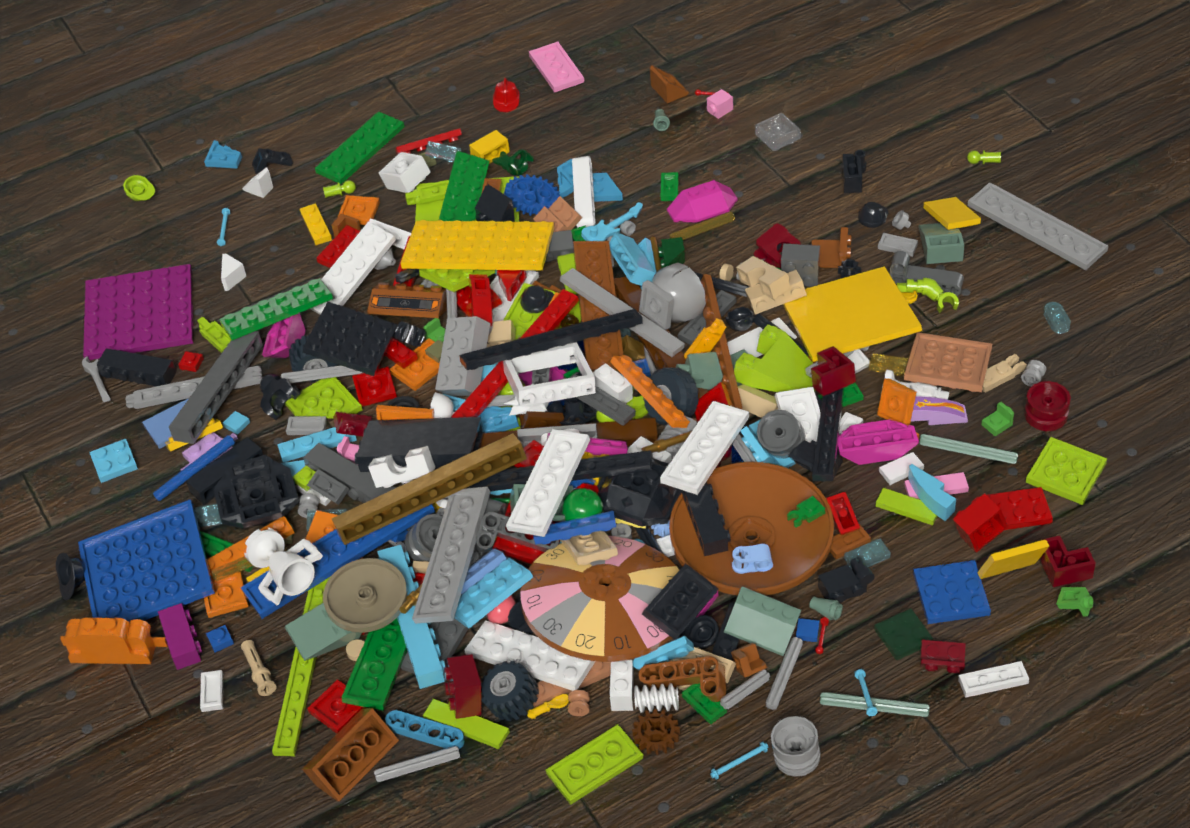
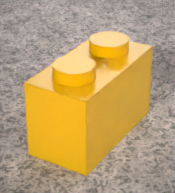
M497 130L469 145L471 155L490 160L489 164L492 163L493 158L500 157V152L504 151L506 154L510 152L508 139Z

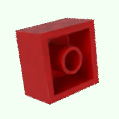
M985 493L975 498L971 505L959 511L955 518H953L960 537L976 553L1008 528L1001 509Z

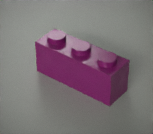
M182 603L158 611L176 669L179 670L201 662L199 653L202 652L199 641H194V637H197L194 625H189V622L192 621L189 610L184 611Z

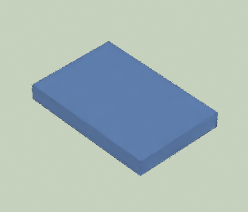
M188 399L142 422L159 449L166 446L165 442L169 441L168 438L172 436L169 425Z

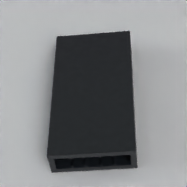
M481 417L369 420L363 432L364 436L359 442L358 452L355 453V463L358 464L360 472H370L368 466L373 459L392 454L393 460L397 465L406 467L405 456L409 450L428 446L435 464L434 470L480 449L484 435Z

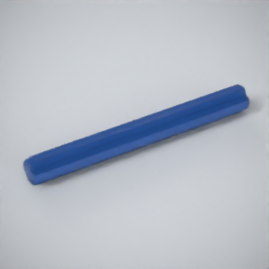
M230 435L226 436L153 493L154 497L158 501L164 499L192 475H195L235 444L234 439Z

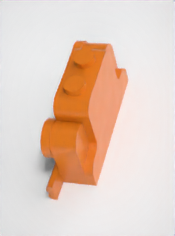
M122 618L71 619L67 623L65 636L60 638L63 646H66L69 652L68 659L70 663L151 664L155 647H168L166 637H151L150 624L139 619L129 622Z

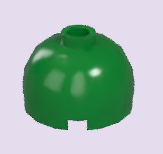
M578 488L571 491L565 497L562 506V515L565 516V521L603 513L601 498L596 492L586 488Z

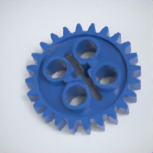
M526 174V177L520 175L519 178L514 177L513 180L510 179L509 183L506 184L504 195L512 199L513 208H517L516 212L521 210L523 215L527 212L529 216H532V213L537 215L544 206L549 209L558 199L560 191H557L558 187H553L554 183H548V179L542 180L541 176L536 178L535 175L530 177Z

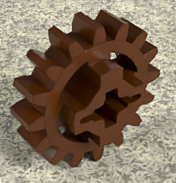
M654 709L653 714L645 711V717L638 716V722L633 723L634 729H632L634 743L639 744V750L646 748L647 754L655 751V754L659 755L660 750L666 754L667 747L675 748L674 742H679L680 727H678V720H673V714L666 716L665 710L657 713V709Z

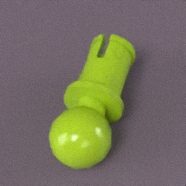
M974 150L968 153L967 160L971 164H977L979 161H982V164L1000 163L1001 152H985L983 150V154H980Z
M350 180L345 181L343 185H340L338 182L337 185L323 187L325 198L339 194L342 196V192L351 194L356 189L355 183Z

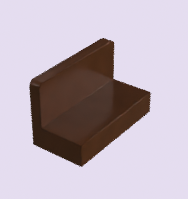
M526 411V414H518L522 429L561 426L559 422L564 420L563 413Z

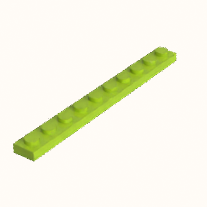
M329 578L308 590L303 615L323 603V592ZM297 647L293 656L272 749L274 756L295 757L315 667L316 657L304 661Z

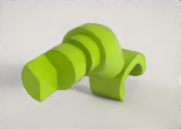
M931 278L917 279V281L907 279L906 283H897L900 292L913 293V291H916V293H922V295H926L933 301L937 300V310L939 313L943 311L944 302L951 303L952 309L957 310L959 304L958 297L951 292L944 293L939 284Z

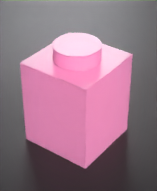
M722 89L707 98V111L718 119L733 110V96Z

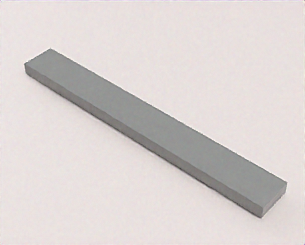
M574 268L560 278L563 284L609 315L633 309ZM642 314L640 315L643 317V324L629 328L671 357L684 349L685 343Z

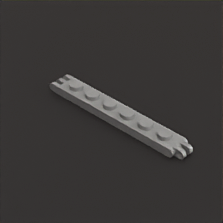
M261 367L247 368L233 389L260 384L262 379ZM204 377L134 391L133 394L126 396V407L139 409L188 399Z

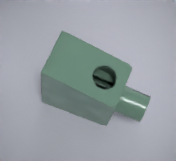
M716 352L689 354L685 364L676 365V368H681L690 374L697 388L711 390L722 382L723 375Z

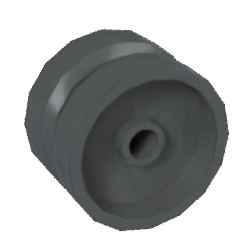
M786 410L768 412L762 417L757 427L759 442L769 454L776 458H789L790 452L804 441L806 436L803 426L793 414Z
M437 514L426 515L410 528L406 534L405 546L413 560L430 561L443 516Z

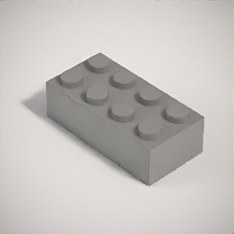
M477 316L447 318L436 391L450 396H470L481 383L483 366L475 370H466L460 362L459 355L487 347L490 329L489 322Z

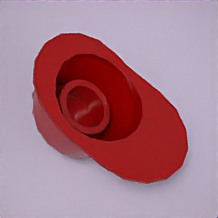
M507 78L496 84L493 94V105L496 110L511 112L519 105V90Z

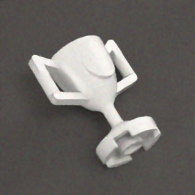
M272 528L254 531L245 542L247 545L246 553H244L246 559L255 567H269L270 569L258 589L275 605L280 604L283 593L294 596L304 592L314 578L315 571L312 563L323 557L317 547L305 539H302L288 551H284L282 536ZM304 548L311 553L306 557L297 555ZM272 580L277 585L275 593L268 589Z

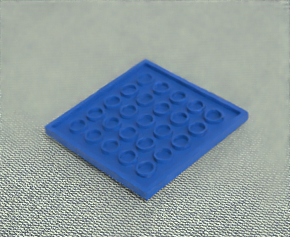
M191 500L78 542L93 618H122L128 622L134 619L144 621L159 615L158 611L180 603L183 606L215 594Z

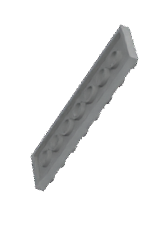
M988 183L968 200L970 208L1084 270H1087L1108 250V245L992 183Z
M488 487L462 489L449 496L412 616L415 624L454 620L476 544L477 533L490 495Z

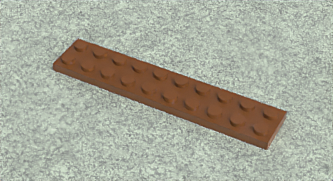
M573 241L575 270L616 297L609 241ZM578 294L581 323L609 316L605 311ZM620 330L583 340L585 359L592 373L606 363L621 374L610 362L613 356L623 355Z

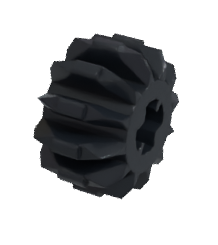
M401 321L396 327L394 337L410 345L420 347L422 342H424L426 332L417 326Z

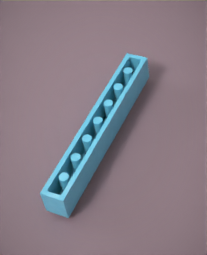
M401 545L377 551L380 560L391 563L402 573L407 586V596L419 587L417 581L413 582L415 578L413 567H408L410 563L408 552H403ZM412 606L406 614L400 613L397 619L419 688L422 689L445 682L443 676L445 663L443 660L439 661L438 657L441 656L439 645H434L433 641L436 640L433 628H428V625L431 623L415 624L412 616L416 606Z

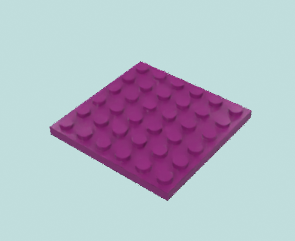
M190 264L86 280L84 358L88 357L89 360L100 359L106 348L137 353L193 344L192 268Z

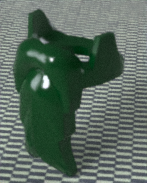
M525 149L518 150L513 156H508L502 151L500 152V157L492 159L493 163L502 166L508 173L516 176L523 175L528 170L527 161H534V157ZM521 155V159H516V157Z

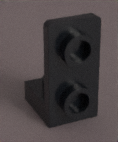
M258 148L252 162L255 174L267 168L268 162L292 166L293 164L290 154Z

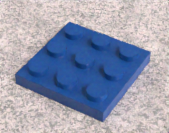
M975 560L913 569L927 624L990 615L991 609L982 581L978 575Z

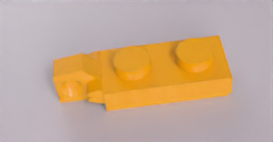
M716 318L710 327L703 328L684 354L685 359L689 354L708 353L713 349L726 329L723 320Z

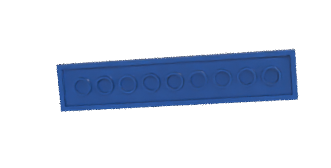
M432 504L346 545L343 544L336 529L312 544L317 547L323 557L312 563L315 571L312 583L304 592L298 595L289 596L283 593L279 605L269 601L258 589L269 570L242 586L241 589L263 619L332 576L342 566L358 560L416 524L421 518L435 512ZM305 548L297 553V555L302 557L311 554ZM272 580L268 589L275 593L277 585Z

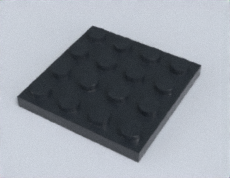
M327 301L303 347L302 353L374 376L395 334L397 324Z

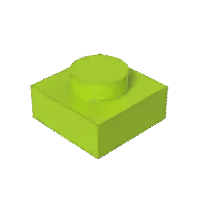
M308 466L303 467L293 476L294 483L308 491L310 487L307 484L315 474V471Z

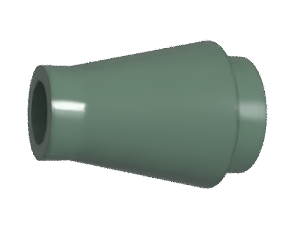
M662 109L655 111L653 122L654 127L659 131H665L670 125V120Z
M813 597L810 601V608L829 620H837L841 616L843 606L837 600Z

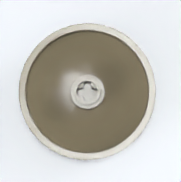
M359 559L342 566L329 578L323 592V603L328 617L338 627L351 632H371L387 626L400 615L399 608L406 601L408 592L402 573L394 565L380 559Z

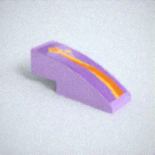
M915 397L911 421L927 420L928 425L968 422L965 405L942 398Z

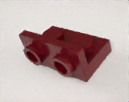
M335 412L333 416L338 434L362 437L369 420H372L371 416Z
M922 640L920 667H925L926 671H938V668L947 669L949 673H960V670L965 668L966 643Z

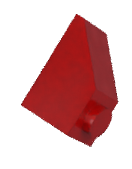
M497 270L499 284L507 300L512 301L527 278L526 270Z
M846 492L826 498L832 511L834 527L840 535L860 529Z

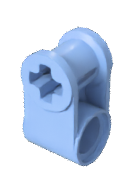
M766 544L739 546L733 550L732 557L734 560L732 562V569L736 573L765 572L773 567L770 548Z

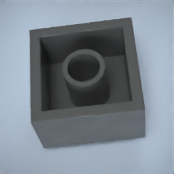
M783 244L781 271L789 273L797 270L804 286H817L820 272V246Z

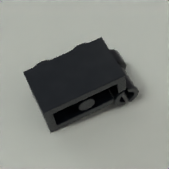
M864 150L855 151V160L853 154H842L844 193H862V173L866 171L867 165Z
M857 557L859 562H857L856 558L850 562L852 569L847 564L818 575V588L824 599L837 600L840 604L849 598L858 597L867 592V584L871 583L875 578L872 570L867 568L861 557Z

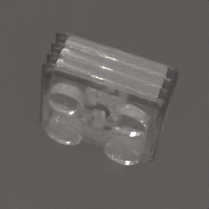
M783 113L755 125V135L772 151H778L780 148L801 139V129Z

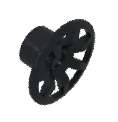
M576 397L567 398L564 400V420L559 423L577 425L588 422L596 417L597 410L590 406H584V402Z

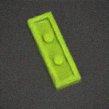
M886 488L882 489L876 501V507L933 525L937 518V515L926 507L921 500Z

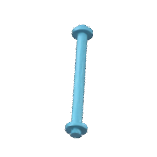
M228 208L222 209V227L220 239L217 240L219 246L226 244L224 236L227 217L230 214V209Z
M859 669L855 672V677L859 679L868 707L866 713L868 716H875L878 711L876 707H873L864 679L865 671Z
M761 742L759 747L717 770L711 769V777L717 780L719 779L718 775L762 751L768 752L767 748L769 747L767 743Z

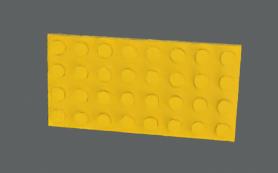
M416 221L401 260V268L543 270L554 231V222Z

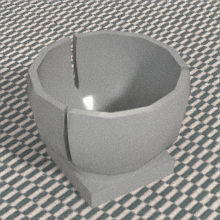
M675 263L660 269L654 274L651 282L649 280L643 282L639 312L662 329L667 330L670 328L671 322L678 324L695 319L702 313L706 305L705 290L699 277L690 267L688 268V266L681 263Z

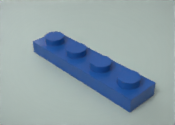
M614 511L550 524L545 537L533 535L535 545H545L560 539L568 540L578 535L586 536L596 531H609L616 527Z

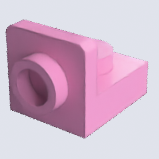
M344 436L342 442L337 446V453L356 464L354 457L355 453L358 452L359 445L350 444L349 437Z

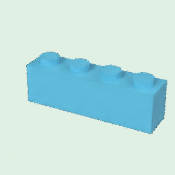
M615 232L609 242L610 252L628 280L640 286L647 280L651 282L656 271L634 239Z

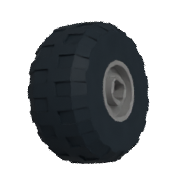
M671 367L656 370L650 375L649 378L653 381L652 383L661 389L668 399L673 401L676 408L684 413V416L691 418L697 409L699 392L690 374L681 368ZM643 397L645 408L651 418H656V422L659 424L667 425L668 423Z

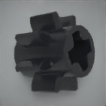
M853 259L842 261L841 266H838V274H841V279L861 273V267H858V262Z

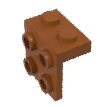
M841 227L840 240H812L811 245L820 246V267L838 268V266H841L842 261L847 260L851 256V247H847L851 246V235H848V227Z

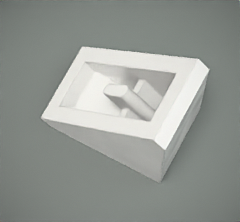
M267 168L263 169L242 189L264 198L273 189L269 170Z
M222 254L221 280L224 290L229 291L246 277V273L241 262L228 254Z

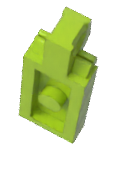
M449 180L418 186L413 192L405 193L407 205L423 204L444 199Z
M201 317L197 320L200 333L222 353L230 343V337L216 321L209 323L204 317Z

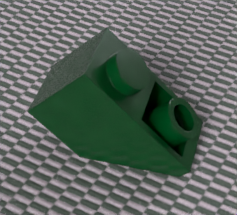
M682 237L661 239V247H658L659 258L663 257V259H660L661 269L675 263L684 264L685 252Z

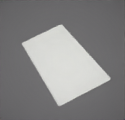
M780 318L771 321L793 339L797 338ZM758 327L727 342L730 355L743 349L754 357L763 355L757 352L759 336L763 329Z

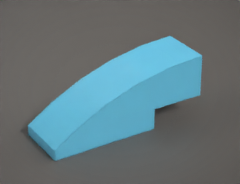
M911 464L909 466L908 479L913 490L926 507L946 521L955 512L956 498L944 492L943 482Z

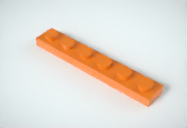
M629 356L612 357L610 362L671 427H688L690 421L684 416V413L676 408L673 401L668 399L663 394V391L652 383L653 381L642 372L641 368L632 362Z
M285 516L260 529V531L272 528L282 536L283 540L294 534V530ZM249 536L207 559L212 580L235 568L239 563L247 561L244 553L247 550L245 542Z

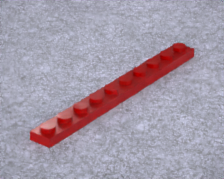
M563 289L521 338L554 330L578 303V296ZM503 361L493 368L450 418L478 417L508 383L504 373Z

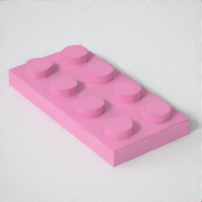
M559 42L529 51V57L554 92L584 83L583 75Z

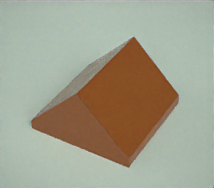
M651 65V86L667 104L689 94L688 90L672 74Z

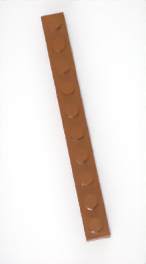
M704 274L701 279L706 300L703 317L706 320V328H708L716 318L721 319L711 275ZM723 332V335L713 347L712 352L717 353L723 375L722 383L726 385L732 406L743 410L725 332Z

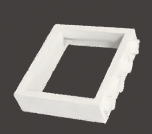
M577 342L503 361L504 373L520 407L596 393L595 376ZM572 363L577 364L582 374L579 377L524 387L517 373Z

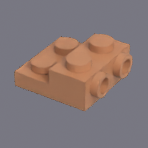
M559 196L549 209L544 206L534 217V220L536 222H554L553 232L572 230L583 217Z

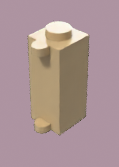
M744 384L738 386L743 410L761 418L768 412L778 410L774 396Z

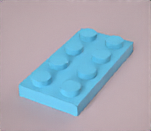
M511 558L502 561L498 567L487 573L483 579L469 587L460 596L454 618L467 628L472 627L532 579L533 575L528 569Z

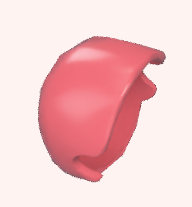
M510 595L486 615L490 622L496 624L508 622L509 612L516 604L513 595Z

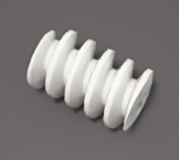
M669 683L668 690L665 689L664 684L660 685L659 690H657L655 684H652L650 691H648L646 685H643L642 691L635 685V709L638 707L641 713H644L645 706H647L649 712L653 711L654 706H656L658 712H661L663 705L667 711H670L671 705L678 711V687L674 689L672 683Z

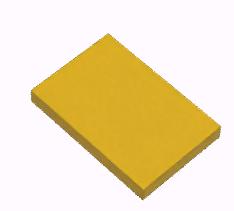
M957 197L924 202L923 208L948 230L980 224L981 218Z
M1041 540L993 553L979 569L978 575L980 579L1034 565L1048 549L1049 544L1047 540Z

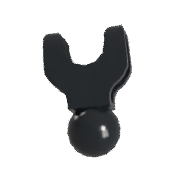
M273 373L266 374L260 381V389L263 393L260 407L267 415L277 421L282 415L281 409L284 403L291 398L296 400L301 392L295 385H291L287 379H281L280 376Z

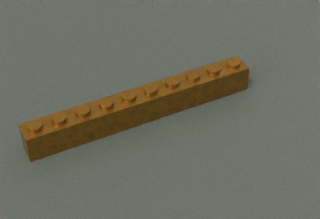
M513 433L332 518L336 531L344 545L353 542L526 460L522 444Z

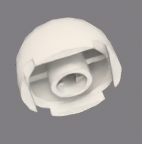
M435 392L430 409H434V417L450 418L455 413L452 400L448 396Z

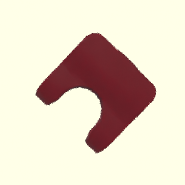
M777 223L756 240V245L759 248L753 253V256L770 265L781 268L782 255L780 252L783 250V244L801 245V243L784 226Z

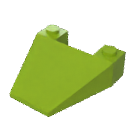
M767 325L760 333L757 352L764 354L762 359L744 352L735 363L734 374L736 382L752 388L784 392L813 387L812 378L807 376L805 371L813 362L785 331L775 326Z

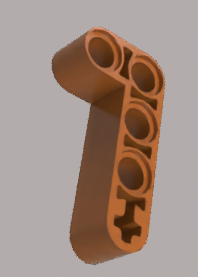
M712 656L649 664L643 666L639 671L640 681L650 689L652 684H655L656 688L659 689L661 684L668 688L669 683H672L673 687L700 683L701 692L713 702L721 701V698L726 695L725 668ZM713 665H716L714 671L709 672V669ZM695 668L694 673L689 675L690 670ZM672 671H675V672H674V675H673L672 677L668 678V677H669V674H670ZM717 686L716 690L710 693L711 688Z

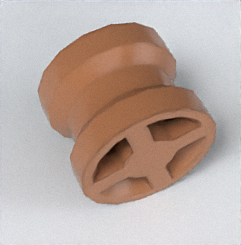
M574 690L568 694V701L570 702L568 712L571 715L584 716L589 713V705L587 704L590 700L589 693L583 690Z

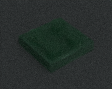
M908 609L874 626V630L896 661L921 650L922 640L934 641L912 609Z

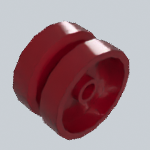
M1051 381L1038 382L1032 385L1028 390L1024 412L1026 421L1032 427L1042 431H1055L1062 428L1067 422L1071 401L1069 391L1063 385Z

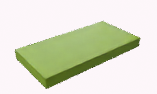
M617 724L547 768L546 774L571 805L642 760L643 753Z

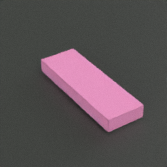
M964 472L934 476V478L944 483V492L949 495L965 493L969 490ZM906 480L904 486L907 496L919 499L909 480Z

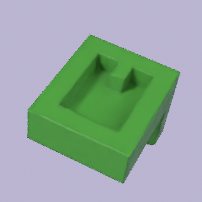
M435 318L424 326L426 340L430 338L434 342L437 340L444 341L446 329L441 327L440 319Z
M999 402L997 404V411L984 418L982 426L991 434L997 436L1013 425L1014 412L1010 407Z
M1062 587L1056 604L1059 609H1079L1083 616H1088L1090 609L1093 607V598L1088 593L1086 587Z

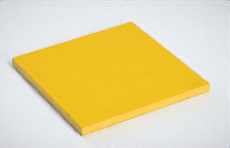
M885 266L806 288V296L783 304L813 362L818 361V352L832 346L841 353H847L922 331V325Z

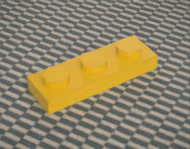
M316 203L300 208L301 216L315 245L331 241V234Z
M212 418L197 439L222 429L223 426L220 420ZM172 436L168 438L169 441L165 442L170 452L188 444L174 441Z

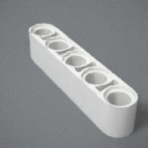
M590 156L572 158L575 210L583 217L576 226L577 228L594 226L596 222Z

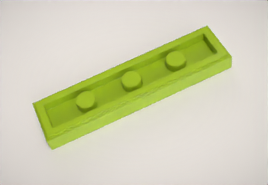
M436 699L432 700L423 714L425 719L458 728L463 732L464 736L496 749H500L509 734V728L479 716L456 719L454 711L449 710V705Z

